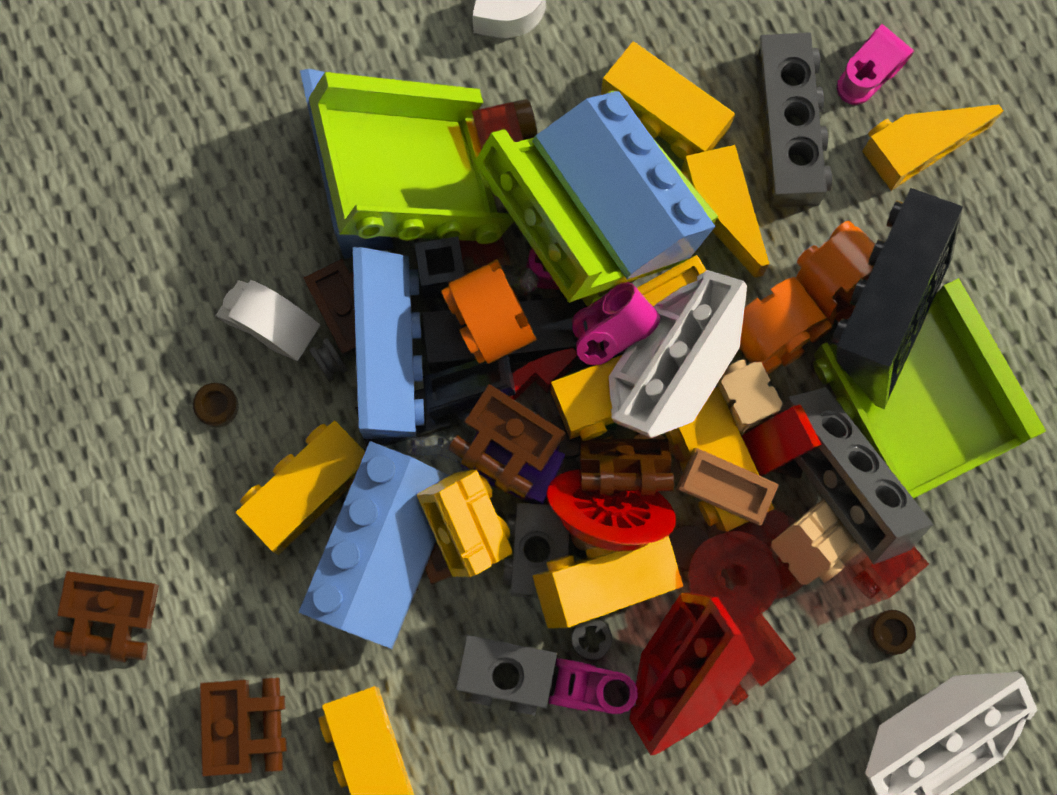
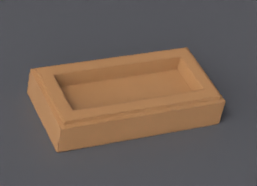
M693 448L676 489L761 526L779 484L701 449Z

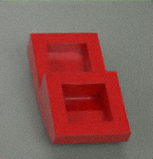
M573 348L557 351L538 358L512 373L516 395L509 397L516 400L533 382H536L548 393L551 390V382L563 378L577 364V352Z
M801 404L783 411L741 436L761 477L822 445Z

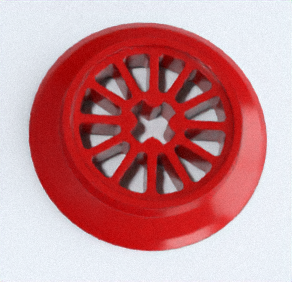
M580 469L558 475L550 482L547 489L549 504L560 517L564 527L578 539L598 548L611 551L638 550L649 543L667 537L676 525V515L672 506L658 491H655V496H641L640 491H614L613 496H600L599 491H581Z

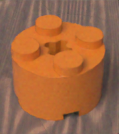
M845 221L833 231L830 239L820 248L817 245L809 247L797 260V264L801 267L796 276L797 280L816 302L831 325L834 324V319L838 322L842 318L850 319L855 305L850 304L854 289L859 279L868 280L873 270V266L868 265L875 243L851 221Z
M498 260L450 282L449 287L441 290L453 315H456L460 325H467L460 329V332L471 354L474 353L479 364L485 361L488 364L537 340Z
M796 277L782 281L770 289L773 294L761 301L757 298L744 308L739 349L750 364L755 361L761 362L768 375L781 364L786 367L805 353L802 346L809 340L814 343L833 329L828 318Z

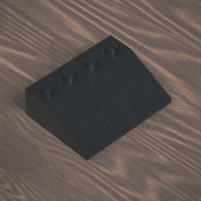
M910 188L904 203L896 201L893 205L886 225L892 229L886 242L880 239L876 242L868 265L873 266V270L868 280L859 279L850 304L855 305L853 313L849 320L844 318L840 320L832 339V344L837 345L836 362L869 399L882 409H885L951 264L963 206Z

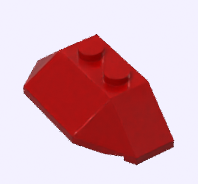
M688 592L680 593L641 653L635 684L637 688L636 705L631 707L629 720L650 756L659 754L711 722L755 662L742 633L718 597Z

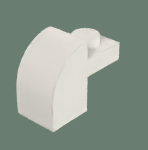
M476 0L473 11L474 33L497 38H514L531 31L542 19L546 9V0Z
M238 280L234 288L226 294L223 305L215 315L226 324L253 335L274 352L296 361L299 360L320 327L318 322L295 304L253 280H250L249 283Z

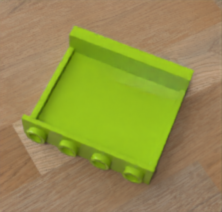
M324 72L309 96V103L339 234L358 235L361 238H374L377 236L399 237L402 240H414L417 238L444 239L459 236V240L477 241L480 244L493 243L501 238L502 234L511 226L514 220L509 213L497 212L487 179L475 163L481 150L472 117L483 104L480 89Z
M505 129L492 132L475 160V163L568 302L605 291L621 283L631 282L670 269L688 260L685 259L626 279L532 142L534 138L514 142Z
M959 278L943 285L937 292L885 409L877 407L836 362L837 345H828L826 342L814 353L816 360L813 362V366L820 381L825 385L830 384L837 397L835 400L913 499L1046 432Z

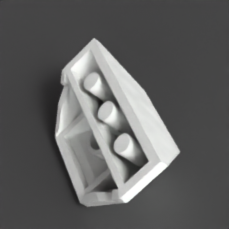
M706 270L697 276V281L679 288L655 304L654 308L660 314L658 327L650 336L628 347L609 375L610 399L613 408L611 415L615 423L652 438L692 423L740 348L747 285L744 281Z
M1019 672L953 676L879 726L865 772L875 795H951L1004 759L1020 736L1026 720H1031L1037 711L1024 676Z

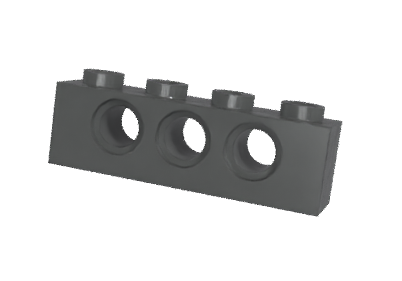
M811 32L761 35L755 50L769 208L820 205L827 191L831 190L832 172L830 166H824L823 152L828 147V132L826 126H820L819 112L823 111L824 92L822 87L816 86L815 73H818L820 68L819 49L812 47ZM782 77H792L799 85H787L782 80ZM785 116H797L803 125H792L786 120ZM797 154L802 156L806 160L807 165H795L789 159V155Z
M824 387L788 397L777 415L795 405L801 404L822 444L794 460L870 561L876 564L910 551L933 526V523L832 394Z

